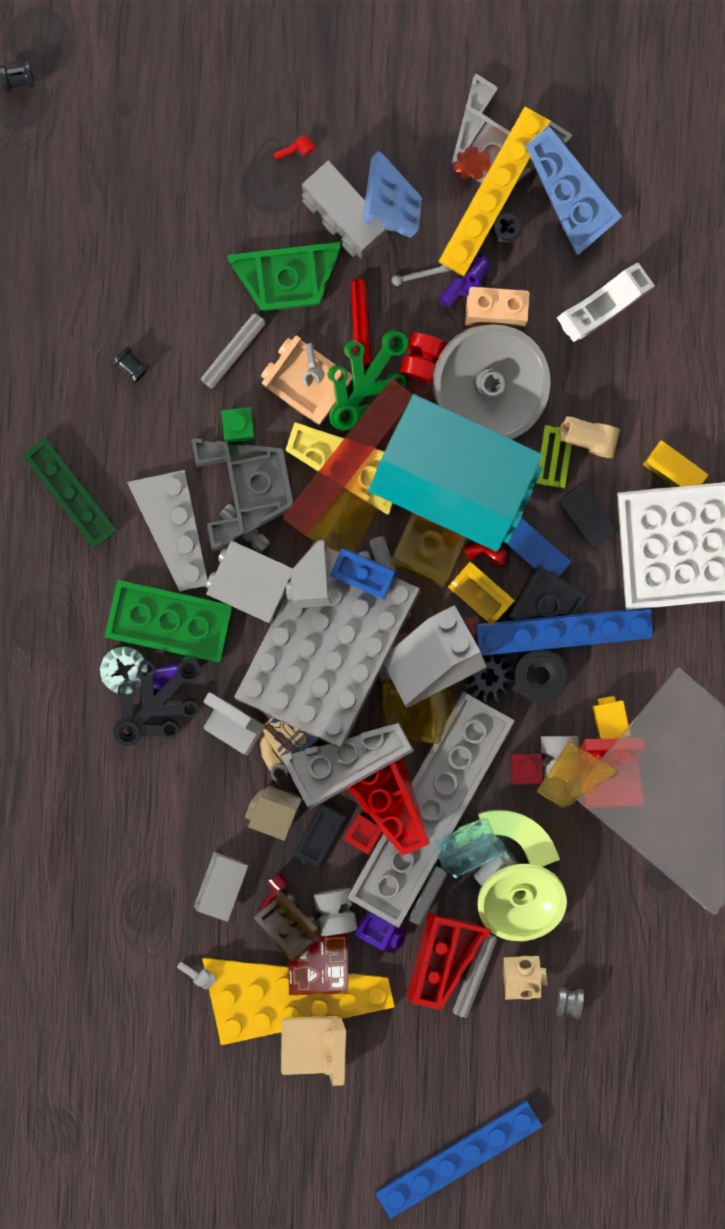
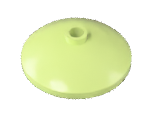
M517 864L505 867L490 876L480 889L477 904L481 921L486 928L491 929L493 934L506 940L528 941L546 935L560 923L566 911L567 898L562 882L554 873L533 864Z

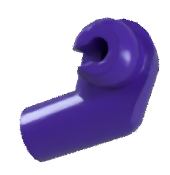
M477 253L470 266L471 270L466 275V280L471 285H478L489 270L490 262L483 253Z
M178 664L156 668L155 675L153 676L154 695L177 672Z

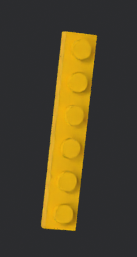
M524 107L439 259L440 264L465 276L531 158L525 144L549 125V119Z

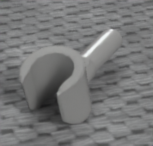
M308 343L305 345L309 370L303 375V382L306 386H310L313 382V375L316 378L317 385H319L325 377V372L321 367L317 366L313 343Z
M180 962L177 966L178 969L189 975L197 986L204 989H209L217 980L206 968L198 973L183 962Z

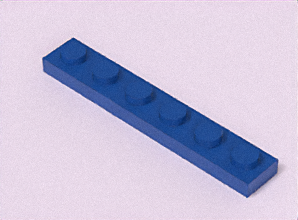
M650 608L475 624L476 644L482 655L653 638Z
M525 1100L375 1191V1194L390 1219L542 1128V1124L528 1101Z

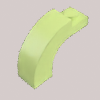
M498 809L477 813L482 825L476 826L475 822L466 824L458 828L459 834L454 835L459 848L489 836L503 835L514 839L521 845L529 864L543 867L560 860L552 840L544 829L529 817L510 810Z

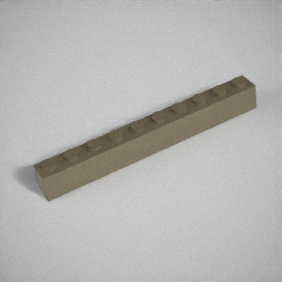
M271 784L266 789L262 788L251 799L245 818L250 820L248 827L285 841L299 809L302 796Z

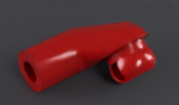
M477 542L464 546L468 560L484 555L492 561L493 566L502 567L507 563V551L501 545L497 552Z

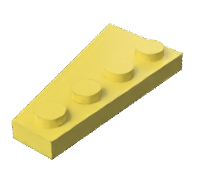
M294 423L286 452L386 515H389L392 502L368 492L384 451Z

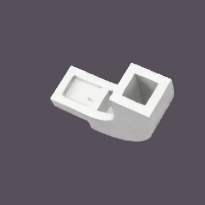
M636 263L625 269L594 294L563 312L557 319L561 323L564 332L575 342L622 312L655 287V285L640 264Z

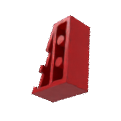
M428 912L406 998L413 1004L441 1010L460 981V977L467 965L476 956L475 953L481 943L488 937L491 929L486 928L484 925Z

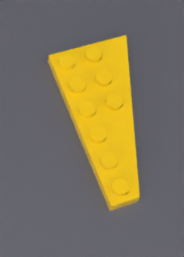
M202 958L204 968L209 970L217 979L209 988L221 1045L282 1032V1019L287 1017L341 1015L343 1019L394 1007L388 977L348 973V994L289 995L288 966Z

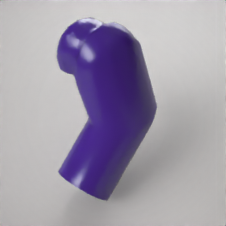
M466 277L454 278L439 298V301L446 307L451 308L459 296L469 295L471 287L482 288V284L479 282L478 285H471L466 280Z

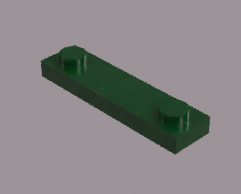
M47 438L42 439L22 455L93 549H96L118 532Z

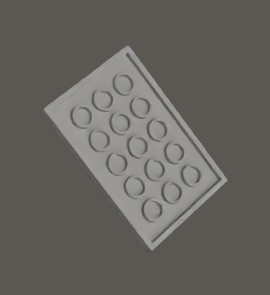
M327 547L331 605L296 609L292 600H288L286 595L234 697L248 706L342 749L421 591L420 588L395 578L386 600L338 580L330 576L340 552Z

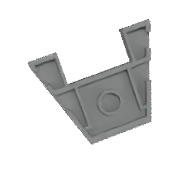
M475 74L452 165L482 183L510 131L482 114L497 92L498 87ZM550 121L548 126L565 145L571 139L572 134ZM531 158L517 183L535 169Z

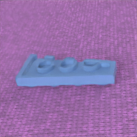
M546 126L525 144V147L575 254L579 255L621 219L622 215L549 126Z

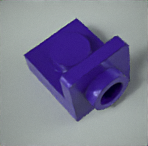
M367 910L355 936L382 951L394 954L402 947L405 941L407 927L401 924L398 928Z

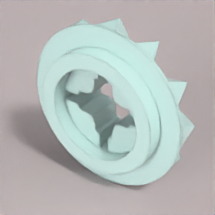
M129 647L112 649L103 657L100 666L103 683L111 691L118 693L119 683L127 680L122 675L112 677V674L119 669L117 661L119 659L124 665L135 664L128 671V678L134 683L136 691L141 687L138 665L144 660L143 656L135 649ZM147 665L142 666V672L147 673ZM123 686L121 691L124 694L132 692V688L130 686Z

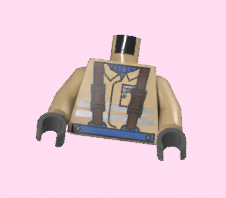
M264 713L269 721L265 724L263 732L259 737L262 758L271 771L272 779L278 786H281L278 781L280 775L286 774L289 779L292 778L281 756L305 751V749L310 748L316 743L319 738Z

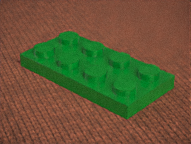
M117 580L105 638L220 663L233 606Z

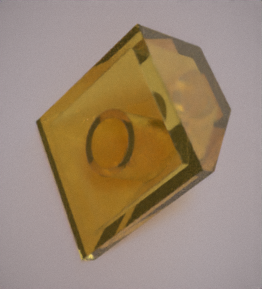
M392 680L382 681L385 727L398 723L401 725L408 740L439 744L442 740L452 704L451 686L406 708Z

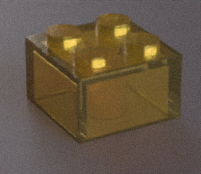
M412 512L390 564L444 587L454 568L466 537Z

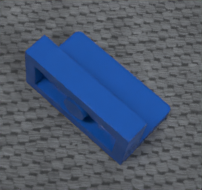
M341 548L330 576L386 600L394 579L400 578L401 572L350 549Z

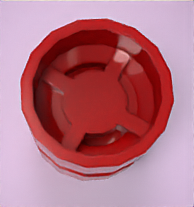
M411 332L407 346L410 354L404 356L400 373L420 381L433 383V374L437 360L446 347L447 342L426 334Z

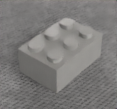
M329 160L302 183L303 203L312 213L318 211L322 215L324 220L322 223L332 235L338 233L342 237V246L352 257L357 254L363 259L388 236V230L382 226L384 222L374 219L369 224L362 220L365 200Z

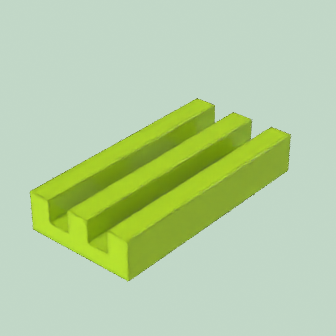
M544 426L540 451L543 455L538 464L543 469L536 484L565 488L572 445L565 443L560 480L554 481L560 447V427ZM553 433L555 434L547 480L543 479L549 435Z

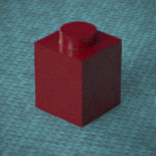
M510 753L512 784H542L541 753Z

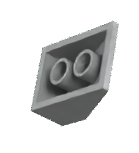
M454 605L428 618L391 650L384 667L404 705L408 708L486 668L481 651Z

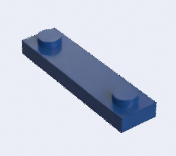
M522 518L508 544L505 543L532 568L535 569L537 565H540L558 577L571 563L565 555Z

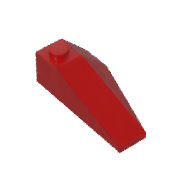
M403 757L346 789L361 804L360 807L365 813H368L378 824L379 829L402 856L430 844Z

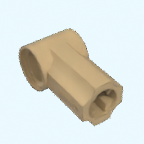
M566 417L565 421L561 424L559 434L560 441L588 449L587 452L597 456L613 458L620 429L610 425L593 424L574 417Z

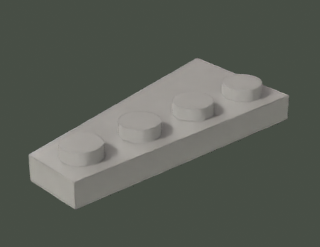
M185 470L127 482L179 591L205 587L208 578Z
M397 723L348 738L342 749L332 744L307 748L305 751L282 755L281 757L307 808L311 809L414 750L401 725Z

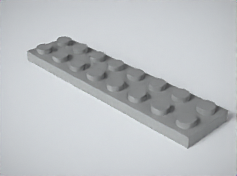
M462 692L411 783L430 844L402 856L388 838L382 834L347 899L396 927H400L512 727L513 719L469 694Z

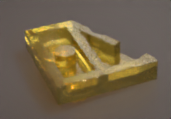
M568 741L536 792L564 809L574 803L581 795L590 793L602 782L609 778H614L618 771Z

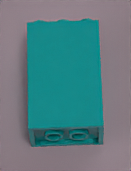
M413 394L381 458L368 492L497 552L502 542L508 544L522 517L524 507L527 505L533 492V487L543 468L538 466L543 454Z

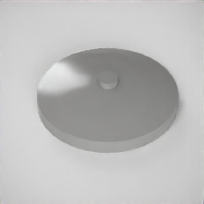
M500 324L474 326L455 336L440 354L433 374V393L436 405L509 439L523 434L535 424L546 407L550 393V371L546 358L539 346L525 333Z

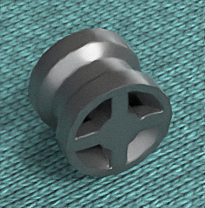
M560 987L556 1016L563 1017L567 1014L572 1015L575 1019H581L584 990L568 991L566 987Z

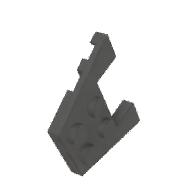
M196 438L191 439L196 467L227 462L234 497L236 518L207 523L212 551L223 548L230 541L241 538L294 508L283 449L246 444L245 446L234 445L221 441L209 442Z

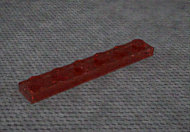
M391 378L282 519L306 537L405 411L413 394Z

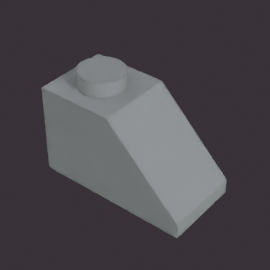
M318 540L290 572L291 582H286L287 599L292 600L296 609L331 605L328 551L324 540Z

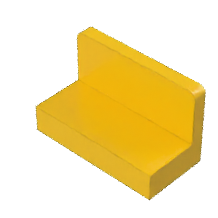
M662 440L643 464L673 487L702 485L708 477L706 472Z

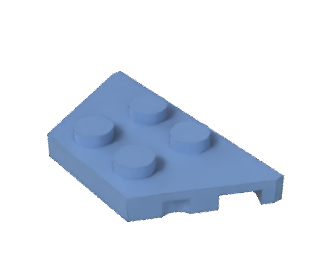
M377 151L371 158L362 220L369 224L374 219L384 222L382 224L384 229L397 231L401 235L411 238L419 230L422 197L380 151Z

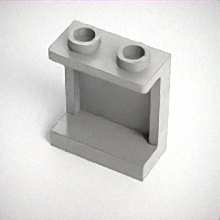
M230 541L229 546H224L219 555L221 563L216 573L213 572L207 581L206 588H208L206 594L272 624L287 595L286 582H291L290 572L293 568Z

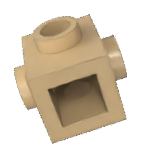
M539 956L504 957L505 1000L541 998V986H547L546 968H540Z

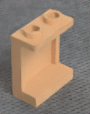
M471 287L469 295H467L465 326L474 327L482 324H500L524 330L528 321L529 291Z
M296 335L293 340L287 338L278 351L281 357L276 364L270 362L261 375L264 378L262 385L315 424L321 426L329 415L331 408L336 404L334 383L327 376L328 370L335 364L314 350L317 366L324 370L325 377L317 385L316 378L312 375V384L306 386L303 382V375L309 370L306 343ZM340 370L336 371L334 376L335 379H338L341 376ZM349 372L348 378L345 381L346 390L353 381L352 374Z

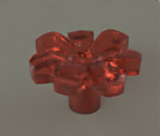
M477 147L466 148L464 152H460L456 156L457 161L453 163L454 170L460 172V176L463 179H468L471 174H473L474 179H481L483 171H488L491 168L490 155L486 151L479 153Z

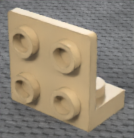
M341 1015L283 1018L281 1073L283 1075L325 1073V1075H329L332 1086L344 1085L346 1029Z

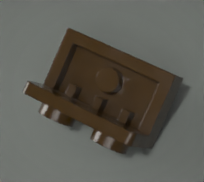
M278 890L274 893L275 899L259 912L253 920L294 963L320 940L318 930L320 926L310 914L305 916L298 909L300 906L292 895L288 893L285 896Z

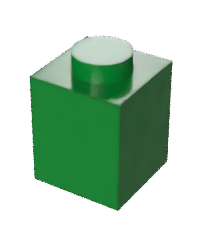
M251 407L221 410L225 442L255 440Z

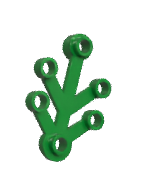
M395 330L385 333L382 338V348L365 374L362 357L365 351L364 346L357 341L346 343L344 353L350 358L354 390L348 397L345 384L348 372L345 368L339 365L330 367L327 376L334 383L336 404L331 408L329 414L333 427L342 431L349 430L356 425L359 418L376 414L384 416L389 412L390 403L382 397H375L370 404L358 405L365 396L391 390L400 392L406 387V378L396 372L391 373L387 379L375 381L392 355H401L406 351L408 340L403 333ZM392 337H394L395 343L393 346L390 347V340ZM356 345L357 352L356 354L352 355L351 349L353 346ZM340 370L341 376L335 379L336 371ZM399 377L400 382L394 387L393 382ZM383 402V408L378 411L377 405ZM345 410L346 415L344 419L340 420V414Z

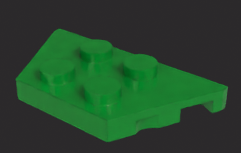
M340 242L227 256L229 263L261 312L320 305L340 251Z

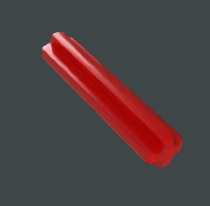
M356 279L351 281L354 341L364 346L365 351L362 357L363 365L366 367L371 365L367 284L363 279ZM355 345L354 348H355V354H356V352H357V346Z

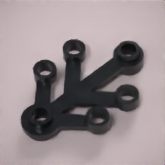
M190 656L182 658L178 662L177 672L155 695L153 692V676L156 672L155 663L149 659L142 660L138 665V673L141 676L142 708L134 716L132 698L135 695V685L130 680H124L119 683L118 695L121 698L122 718L116 721L113 728V735L117 742L125 746H131L139 742L141 737L164 736L165 738L172 739L179 732V726L175 720L166 719L162 724L144 723L151 716L184 715L187 718H193L198 714L199 704L193 698H187L182 703H164L184 682H193L199 678L201 666L196 658ZM190 663L195 668L191 672H186L183 669L184 665ZM144 665H150L152 671L144 673L141 668ZM123 686H130L132 692L124 694L121 688ZM187 704H193L196 707L193 712H187L184 708ZM167 725H173L175 731L167 733L164 728ZM125 726H131L134 731L131 734H125L122 729Z

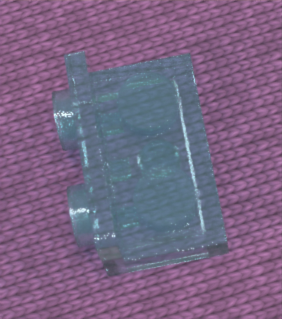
M482 818L434 842L442 868L455 878L507 854L505 844L493 834L489 820L486 818Z

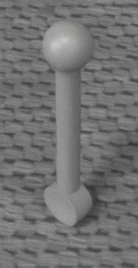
M442 265L404 276L396 274L392 277L391 281L395 286H399L404 281L449 272L451 269Z

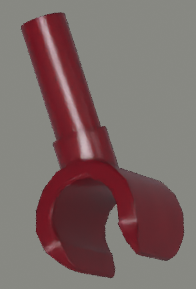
M280 872L267 882L273 890L258 910L260 912L274 900L275 892L278 890L282 892L286 888L287 880Z

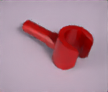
M301 136L294 144L273 153L275 160H278L299 150L304 157L315 150L316 147L308 137Z

